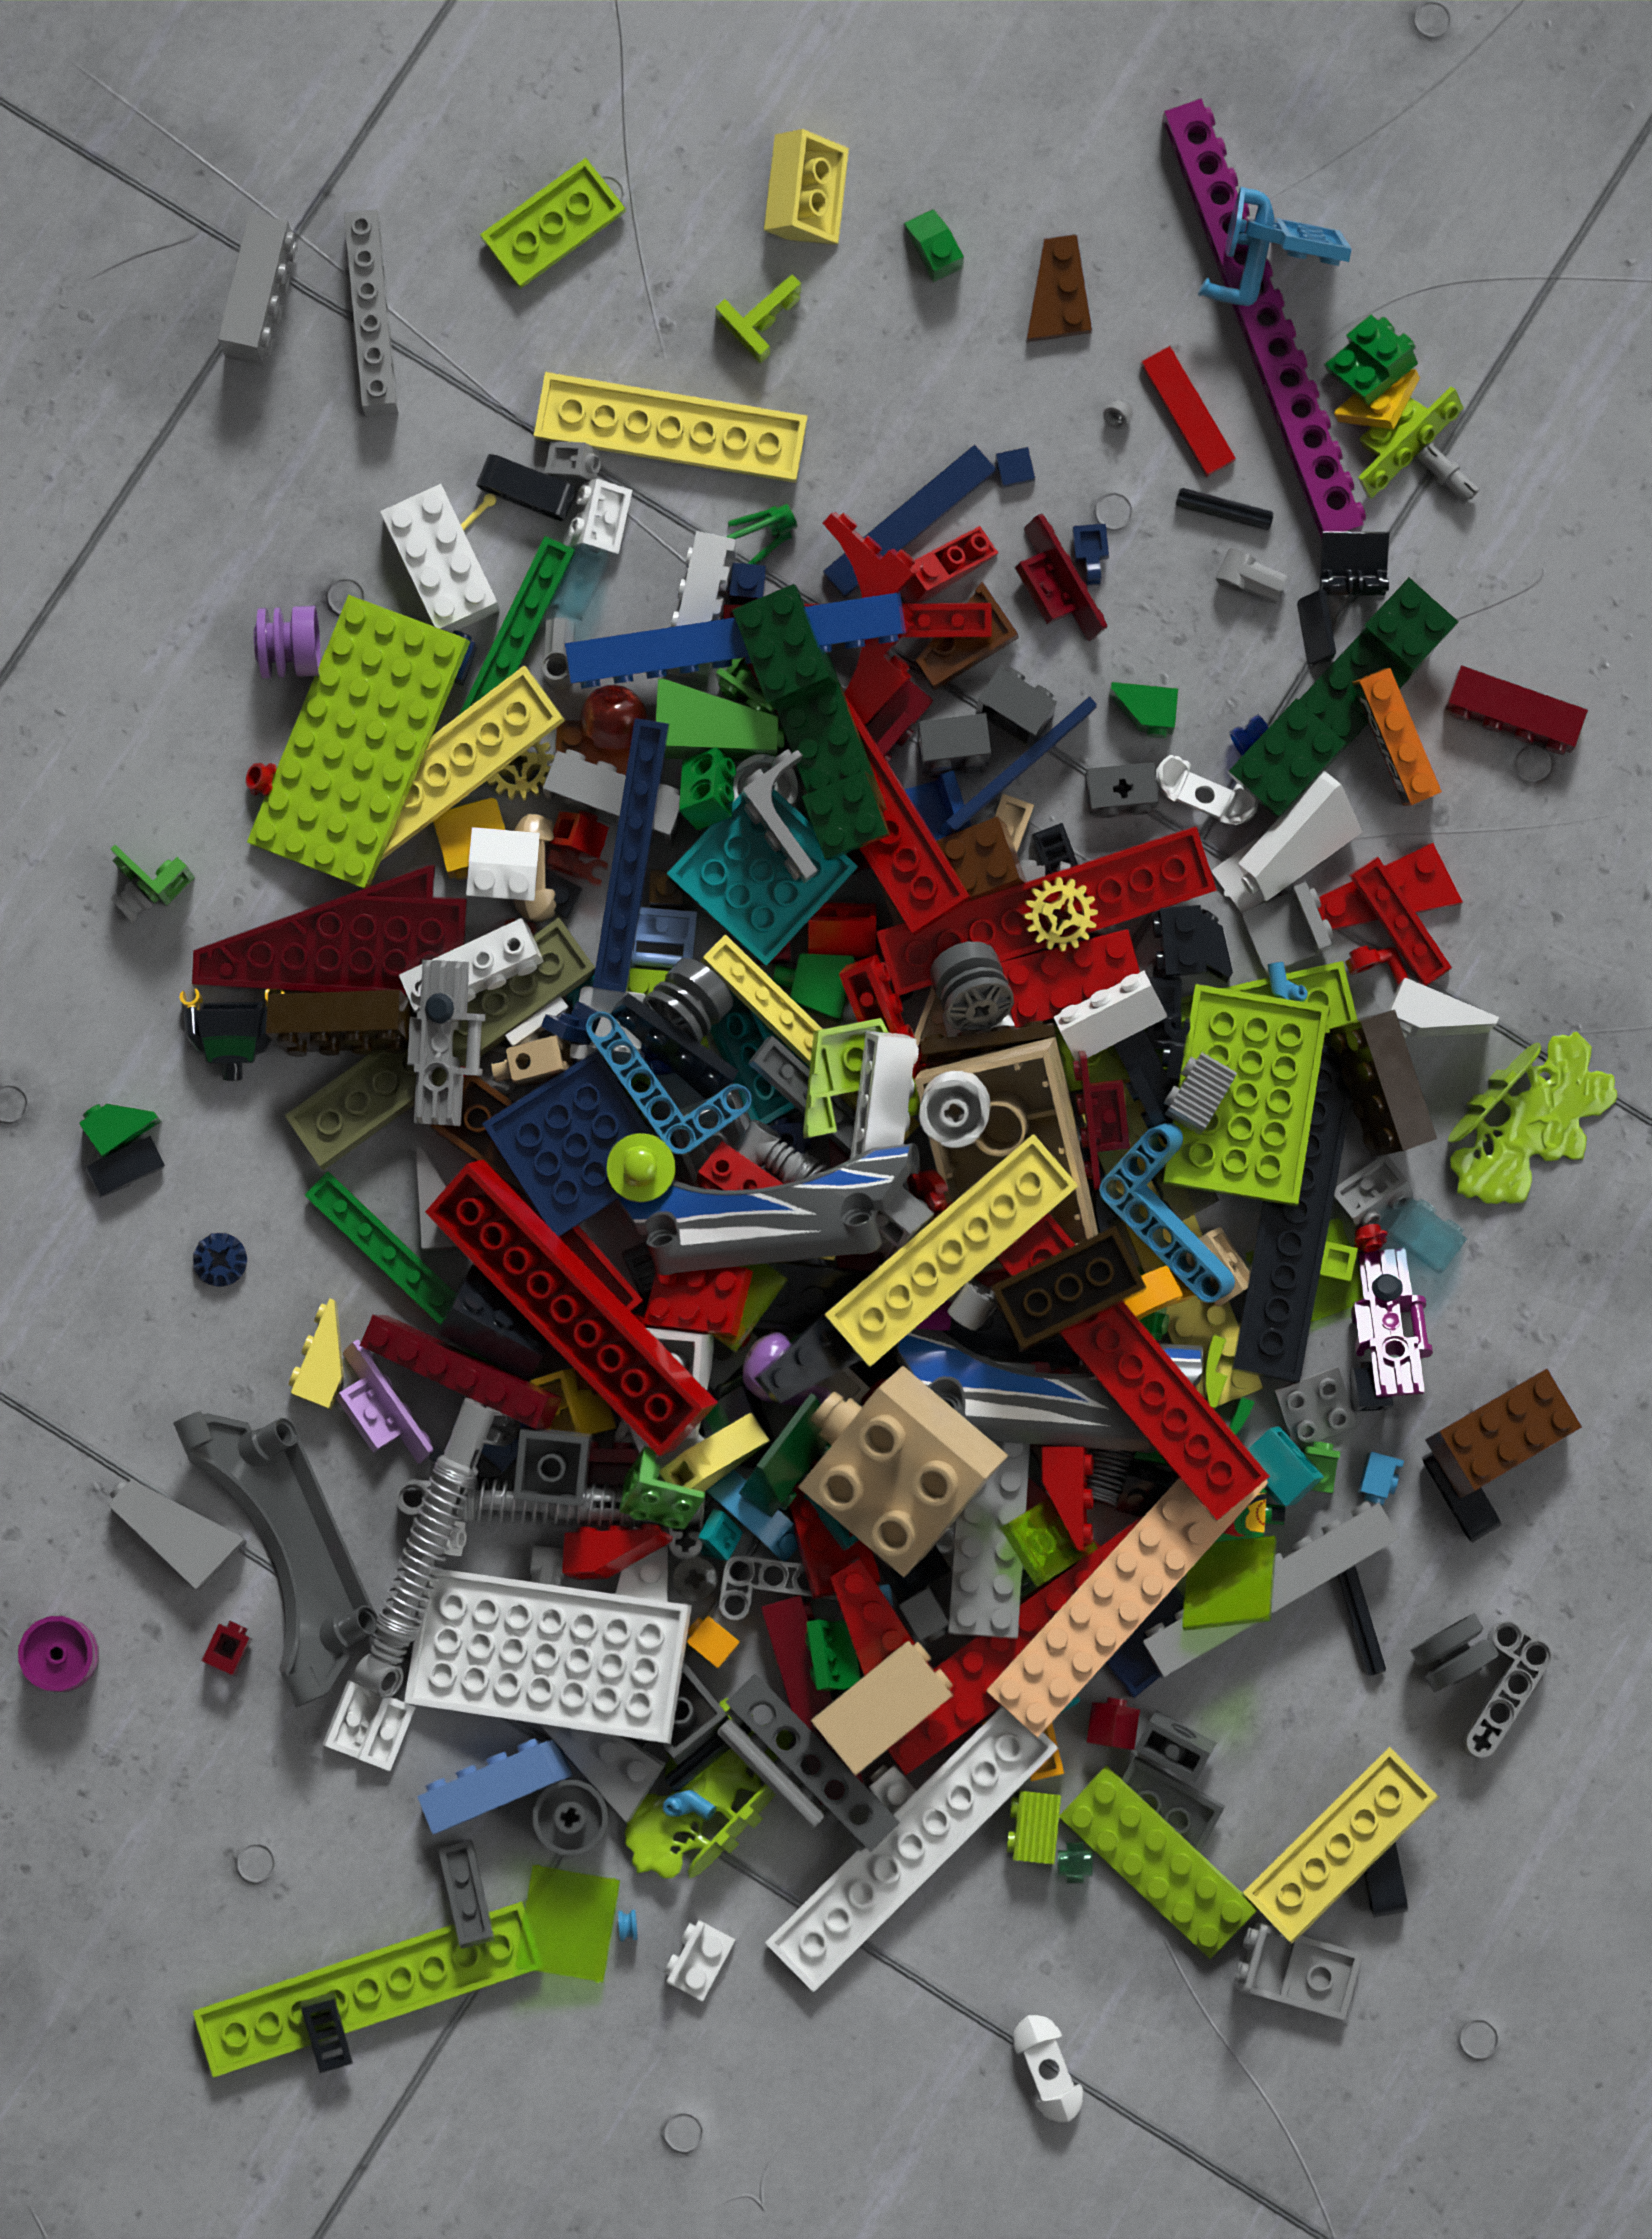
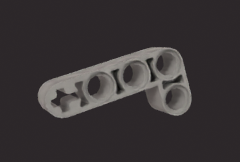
M748 1556L730 1558L724 1568L719 1602L722 1615L727 1620L733 1622L744 1619L750 1610L753 1590L813 1598L811 1590H802L797 1583L798 1576L805 1572L804 1565ZM737 1562L745 1563L750 1570L749 1576L743 1581H736L730 1576V1568ZM770 1567H777L783 1573V1581L777 1586L768 1585L763 1578L764 1572ZM836 1594L817 1598L839 1602ZM738 1596L743 1599L745 1603L744 1611L739 1615L729 1614L725 1609V1603L728 1598Z
M1503 1621L1493 1625L1488 1633V1640L1492 1641L1497 1652L1511 1661L1464 1734L1462 1740L1463 1748L1469 1756L1474 1758H1486L1497 1749L1552 1659V1651L1544 1641L1511 1621ZM1502 1627L1509 1628L1514 1636L1512 1644L1508 1647L1502 1646L1497 1639V1633ZM1531 1646L1538 1647L1542 1652L1543 1658L1538 1665L1530 1664L1526 1658V1652ZM1513 1675L1520 1676L1524 1681V1689L1520 1694H1514L1509 1690L1508 1681ZM1497 1703L1506 1710V1718L1501 1723L1494 1722L1490 1717V1709ZM1483 1721L1487 1727L1496 1729L1497 1733L1495 1735L1494 1732H1488L1484 1738L1487 1748H1479L1476 1751L1474 1749L1476 1743L1472 1739L1473 1736H1482L1487 1729L1480 1726Z

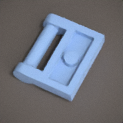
M641 907L631 968H635V965L673 968L683 958L693 959L697 912ZM637 942L684 946L683 956L636 952Z

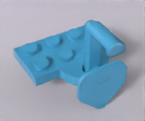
M1240 187L1232 211L1225 244V252L1229 257H1233L1237 243L1249 245L1239 289L1219 286L1211 283L1210 279L1206 278L1198 291V296L1201 297L1203 295L1213 300L1242 306L1252 305L1258 298L1270 242L1280 244L1287 251L1288 256L1307 259V254L1316 255L1320 258V262L1337 266L1340 265V260L1349 262L1352 248L1340 230L1279 218L1275 219L1270 199L1263 192ZM1244 203L1258 206L1255 219H1249L1248 222L1242 219Z

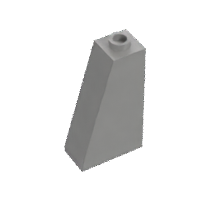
M132 1479L128 1483L125 1481L119 1483L109 1495L113 1499L108 1505L196 1590L200 1591L247 1542L241 1535Z

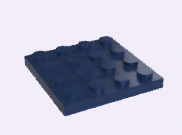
M598 1050L482 1123L547 1226L558 1237L622 1197L614 1190L607 1175V1160L613 1147L621 1139L632 1134L643 1133L652 1135Z

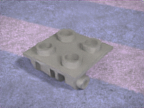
M1338 1366L1302 1379L1299 1383L1294 1382L1274 1390V1399L1277 1406H1280L1290 1439L1299 1449L1313 1444L1314 1441L1319 1442L1358 1427Z

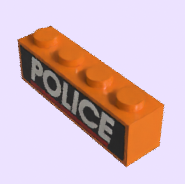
M1391 668L1379 670L1352 682L1403 806L1414 805L1441 793V788Z

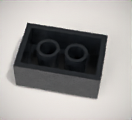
M474 1264L471 1265L458 1286L437 1331L438 1334L527 1381L544 1356L549 1341Z

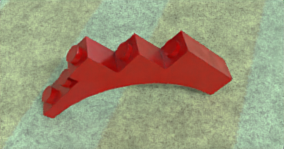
M837 512L831 513L822 522L840 543L853 566L862 598L899 593L918 572L913 567L916 563L914 559L902 549L899 552L891 549L882 556L879 553L882 550L880 545L868 535L864 539L855 530L858 525L846 513L843 512L841 515ZM902 605L907 633L915 624L910 620L913 616L912 613ZM899 634L898 640L900 641L906 634ZM878 638L866 639L865 646L861 648L856 670L845 694L865 726L912 677L907 672L909 666L899 656L895 654L891 657L888 654L899 641L879 644Z

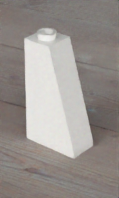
M1323 770L1238 863L1244 875L1241 881L1250 894L1257 893L1265 901H1268L1362 833V829L1342 784Z

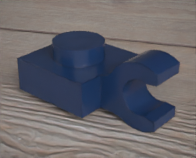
M1106 523L1073 526L1075 562L1085 561L1087 586L1100 585V580L1102 579L1100 560L1109 559Z

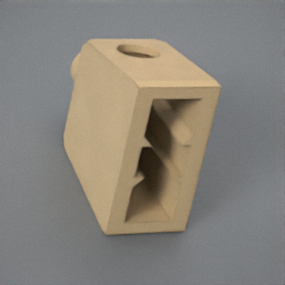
M555 1035L507 1048V1059L492 1062V1072L495 1081L512 1079L514 1083L526 1086L551 1080L574 1065L573 1058H570V1042ZM531 1059L530 1066L526 1069V1063Z

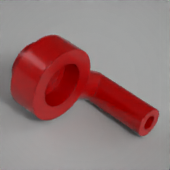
M1367 945L1349 952L1350 958L1345 961L1350 975L1362 973L1381 963L1388 962L1397 986L1400 985L1404 978L1409 979L1398 951L1394 947H1387L1377 951L1376 949L1369 950Z

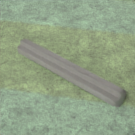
M732 1719L726 1721L719 1728L718 1735L808 1828H814L824 1818V1813Z

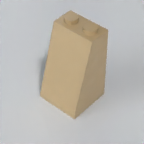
M907 1641L811 1720L855 1775L952 1696L948 1689L953 1684L941 1669L936 1673L933 1672L926 1663L931 1657L919 1642L912 1646Z

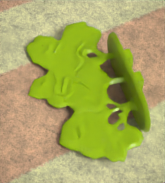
M1577 1031L1573 1032L1570 1036L1563 1034L1552 1036L1548 1043V1058L1542 1066H1532L1540 1054L1541 1044L1537 1042L1527 1047L1505 1070L1497 1069L1489 1077L1488 1080L1492 1085L1483 1095L1474 1094L1466 1103L1470 1110L1457 1123L1448 1137L1449 1142L1455 1143L1465 1138L1474 1128L1477 1130L1474 1147H1463L1456 1150L1450 1157L1451 1169L1459 1177L1458 1194H1463L1466 1198L1478 1196L1485 1204H1499L1503 1201L1510 1204L1523 1203L1527 1200L1532 1184V1172L1529 1164V1158L1532 1155L1539 1154L1545 1161H1556L1562 1156H1566L1571 1160L1584 1159L1587 1136L1579 1126V1119L1591 1115L1600 1116L1616 1102L1617 1090L1614 1088L1615 1078L1612 1074H1606L1602 1071L1591 1073L1588 1071L1592 1047ZM1526 1072L1531 1083L1530 1089L1518 1094V1096L1512 1097L1508 1093L1509 1089ZM1547 1072L1550 1074L1551 1079L1546 1081L1540 1074ZM1502 1099L1510 1107L1511 1115L1503 1125L1496 1127L1488 1126L1484 1121L1485 1116ZM1493 1131H1501L1503 1135L1495 1137ZM1485 1134L1490 1136L1494 1145V1152L1489 1156L1486 1155L1483 1143L1488 1140L1484 1137ZM1476 1149L1480 1151L1481 1158L1479 1159L1473 1155Z
M729 1698L719 1702V1705L725 1712L730 1708L726 1703ZM752 1730L747 1735L750 1737L754 1731ZM782 1730L776 1737V1743L780 1749L790 1750L789 1744L793 1741V1735L787 1730ZM730 1748L678 1792L672 1790L669 1795L647 1794L631 1821L627 1822L624 1832L625 1844L634 1852L632 1864L636 1867L638 1874L652 1870L663 1879L674 1878L680 1873L682 1868L683 1852L691 1849H701L702 1851L695 1857L688 1869V1877L694 1878L710 1866L724 1850L731 1853L739 1845L735 1838L748 1825L754 1829L763 1820L759 1813L777 1794L767 1784L762 1787L761 1778L756 1773L751 1778L745 1772L747 1767H749L748 1764ZM770 1748L764 1752L773 1762L778 1758ZM670 1756L669 1762L665 1765V1776L678 1766ZM740 1788L754 1791L756 1794L736 1814L731 1809L736 1792ZM692 1790L715 1805L716 1811L722 1812L729 1819V1822L710 1841L703 1836V1818L694 1812L670 1817L663 1811L664 1801L673 1794ZM693 1822L698 1824L699 1829L697 1832L691 1829ZM677 1832H688L695 1837V1840L692 1841L688 1838L687 1843L675 1841L673 1837ZM674 1846L679 1847L681 1850L675 1854L670 1849Z

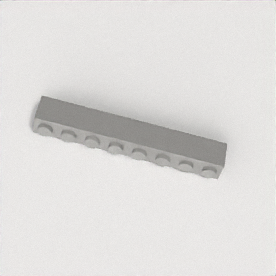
M1368 1501L1350 1511L1353 1518L1343 1524L1338 1518L1322 1527L1324 1535L1314 1541H1312L1310 1536L1305 1537L1292 1545L1295 1552L1283 1558L1280 1553L1276 1554L1262 1563L1265 1569L1258 1574L1253 1575L1251 1570L1233 1580L1236 1587L1225 1593L1220 1587L1203 1597L1207 1604L1195 1610L1190 1605L1174 1614L1177 1621L1165 1628L1161 1622L1144 1632L1147 1639L1141 1643L1160 1676L1163 1678L1400 1539L1380 1503L1372 1507Z

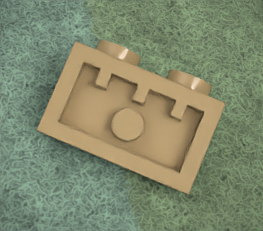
M1221 1226L1199 1238L1234 1276V1289L1227 1296L1214 1302L1218 1307L1246 1291L1250 1273ZM1187 1253L1186 1259L1190 1266L1195 1267V1259L1191 1254ZM1211 1277L1210 1285L1218 1292V1282Z

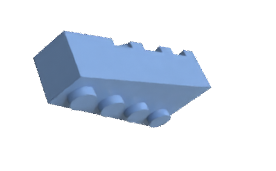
M535 1738L516 1746L518 1753L507 1757L506 1753L502 1752L486 1759L488 1766L477 1770L475 1765L456 1772L458 1779L446 1783L445 1778L425 1785L427 1792L417 1797L432 1834L445 1831L485 1814L487 1811L494 1810L520 1797L544 1789L550 1784L572 1777L573 1773L563 1750L553 1739L538 1744Z

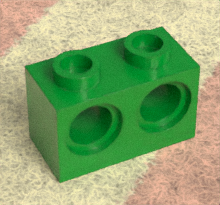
M717 747L682 761L679 811L696 830L732 817L736 768L733 761L728 757L726 758Z

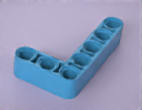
M604 1011L596 1012L588 1018L586 1031L660 1138L672 1152L686 1154L750 1109L752 1104L750 1091L743 1085L732 1084L684 1117L616 1019ZM607 1018L611 1022L612 1029L607 1036L599 1037L594 1034L593 1024L597 1019ZM621 1045L627 1046L631 1051L630 1061L624 1065L616 1064L612 1058L613 1050ZM639 1073L647 1074L651 1080L650 1088L644 1093H638L632 1087V1080ZM733 1090H741L746 1095V1104L741 1109H732L728 1106L727 1096ZM664 1101L671 1108L670 1116L664 1121H658L652 1116L651 1109L656 1102ZM707 1109L714 1110L718 1115V1123L712 1129H705L699 1123L700 1114ZM678 1129H684L690 1135V1143L686 1148H675L671 1142L672 1134Z
M1164 1123L1145 1132L1107 1174L1100 1184V1194L1115 1213L1199 1299L1208 1303L1215 1302L1230 1294L1234 1289L1235 1280L1233 1274L1147 1186L1152 1178L1180 1149L1183 1143V1135L1179 1127L1172 1123ZM1159 1133L1164 1135L1167 1140L1166 1148L1159 1143ZM1138 1157L1142 1158L1145 1162V1171L1138 1167ZM1117 1180L1124 1186L1123 1195L1116 1188ZM1140 1204L1147 1209V1219L1140 1214ZM1163 1229L1168 1230L1171 1234V1243L1164 1239ZM1187 1253L1191 1254L1195 1259V1267L1190 1266L1187 1262ZM1211 1277L1218 1282V1292L1210 1285Z

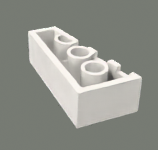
M696 531L693 548L689 547L686 557L687 577L686 580H681L678 599L682 600L679 612L674 611L671 627L722 619L731 582L733 562L735 563L737 557L736 539ZM712 663L700 664V671L680 674L679 668L668 669V674L708 682Z

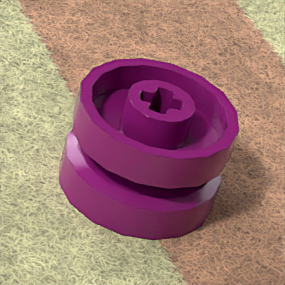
M48 1616L34 1622L24 1632L18 1646V1662L23 1675L34 1686L51 1692H70L82 1687L94 1675L99 1663V1646L94 1634L84 1623L65 1616ZM56 1647L63 1650V1657L60 1660H54L52 1657L57 1654L54 1651Z

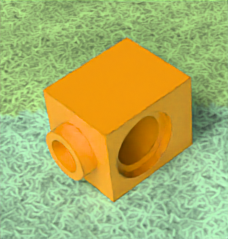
M707 1616L704 1621L700 1617L694 1621L688 1629L687 1634L690 1638L686 1641L718 1669L740 1643L710 1616Z

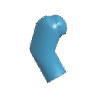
M1284 962L1267 965L1271 990L1275 997L1300 1002L1306 1000L1308 996L1307 989L1303 985L1297 986L1287 980Z
M686 1790L669 1796L663 1803V1811L670 1817L694 1812L708 1821L714 1815L716 1806L696 1792Z

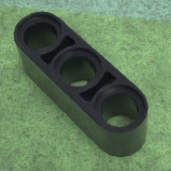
M488 454L476 482V486L486 493H491L496 497L558 521H565L577 493V489L569 483L495 454Z
M1430 1452L1422 1457L1427 1471L1471 1543L1502 1526L1496 1511L1481 1487L1459 1498L1434 1454Z
M1395 1842L1364 1872L1370 1909L1374 1918L1408 1912L1407 1897Z

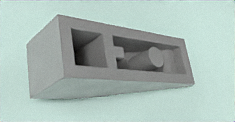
M416 1147L422 1250L424 1252L460 1250L425 1213L446 1186L424 1148Z

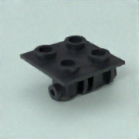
M1323 531L1319 590L1324 589L1326 595H1386V591H1389L1387 568L1390 532Z

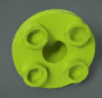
M632 1134L621 1139L611 1150L607 1160L608 1179L614 1190L626 1200L649 1202L662 1196L672 1185L675 1176V1160L671 1150L661 1139L650 1134Z

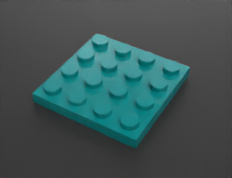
M773 787L771 792L773 807L818 870L813 878L806 883L801 878H798L796 881L792 878L784 866V861L787 860L781 850L776 853L772 850L764 838L767 832L761 822L755 825L745 812L744 808H746L745 805L747 803L741 794L732 803V817L712 824L666 874L765 966L774 959L858 868L845 854L827 861L824 858L812 823Z

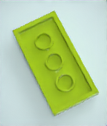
M585 157L482 232L480 238L519 289H522L626 213V208Z

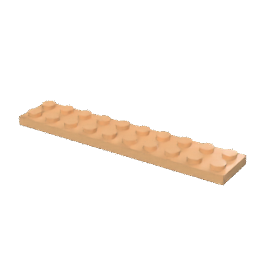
M1179 1478L986 1692L1038 1738L1268 1484V1481L1265 1480L1218 1521H1215Z

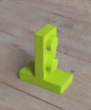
M791 274L744 317L724 299L715 307L716 317L761 364L770 356V346L757 331L765 332L776 321L775 315L783 308L786 311L790 310L800 300L801 283Z

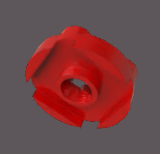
M934 1169L919 1171L918 1174L908 1176L909 1193L916 1199L923 1200L928 1205L929 1210L934 1213L931 1222L953 1204V1201L947 1203L943 1192L949 1191L948 1186L942 1176Z

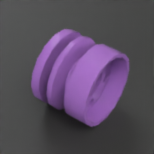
M316 605L294 606L291 612V622H285L281 608L275 607L273 623H270L267 608H258L253 637L255 659L260 667L262 679L272 677V663H276L279 678H284L287 662H293L297 677L319 676L318 667L321 662V647Z

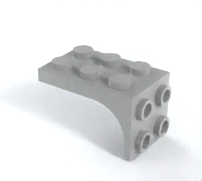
M788 749L772 760L773 763L771 765L773 768L763 773L759 769L746 778L743 784L745 788L742 789L741 796L747 803L744 810L755 825L761 822L767 832L764 838L775 853L781 850L787 860L784 861V866L795 881L801 878L806 883L816 875L818 870L776 813L771 798L772 787L776 780L801 761L802 754L799 750L791 754Z
M1256 1922L1254 1929H1247L1243 1948L1248 1949L1245 1963L1239 1961L1234 1976V1982L1239 1983L1237 1990L1345 2021L1363 1953L1300 1936L1292 1944L1277 1928Z

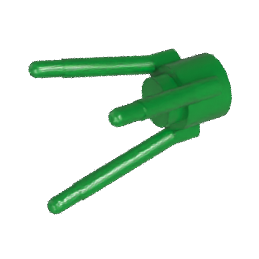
M787 504L778 508L773 506L765 511L728 521V526L733 527L763 519L758 523L727 535V538H741L765 527L771 536L778 535L776 539L747 564L757 565L781 543L792 538L790 531L797 528L798 525L793 512Z

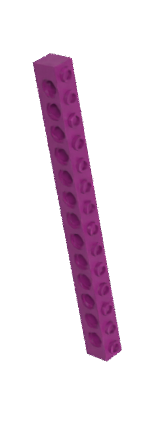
M1202 98L1164 111L1162 123L1225 287L1239 289L1244 265L1237 264L1234 256L1237 254L1247 255L1249 245L1237 243L1233 257L1227 256L1225 252L1227 234L1222 229V226L1225 224H1230L1232 211L1238 196L1236 187L1239 186L1238 178L1234 168L1227 167L1224 159L1227 156V150L1221 137L1216 138L1213 126L1216 125L1213 112L1210 107L1205 108ZM1194 133L1200 134L1205 141L1201 144H1193L1189 141L1188 136ZM1206 163L1211 164L1215 167L1216 172L1210 175L1204 174L1199 169V166ZM1222 194L1227 198L1228 202L1223 205L1215 204L1211 200V196ZM1244 203L1242 219L1248 222L1247 217L1250 216L1248 204ZM1266 258L1260 285L1262 294L1258 295L1257 300L1252 305L1242 306L1232 303L1231 305L1321 541L1323 531H1361L1364 526L1363 521H1366L1364 508L1361 502L1356 503L1351 492L1355 489L1353 479L1349 471H1343L1340 460L1343 459L1340 445L1337 440L1332 442L1328 431L1331 429L1329 416L1326 410H1320L1316 399L1320 398L1318 387L1313 379H1308L1305 371L1308 368L1306 356L1302 349L1297 350L1293 338H1296L1295 327L1290 318L1285 319L1282 308L1285 307L1284 299L1280 289H1274L1270 278L1273 277V271L1268 258ZM1262 314L1269 315L1273 319L1274 324L1262 326L1257 321V317ZM1272 345H1280L1286 354L1276 357L1269 352L1268 348ZM1290 375L1296 379L1297 385L1286 387L1281 383L1280 377ZM1297 405L1303 406L1307 409L1309 415L1304 418H1298L1292 413L1291 408ZM1314 436L1319 440L1320 446L1314 449L1309 448L1304 444L1303 438ZM1320 466L1327 467L1331 471L1332 477L1321 479L1316 475L1315 469ZM1330 497H1337L1343 502L1344 507L1339 510L1331 509L1327 505L1326 500Z

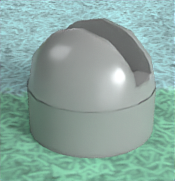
M1120 399L1111 402L1103 412L1106 423L1115 429H1123L1133 415L1131 405L1124 403Z

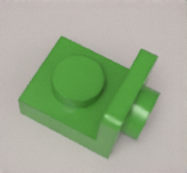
M1314 1441L1313 1447L1307 1446L1304 1448V1455L1324 1476L1310 1491L1333 1494L1337 1463L1341 1454L1340 1451L1333 1450V1444Z

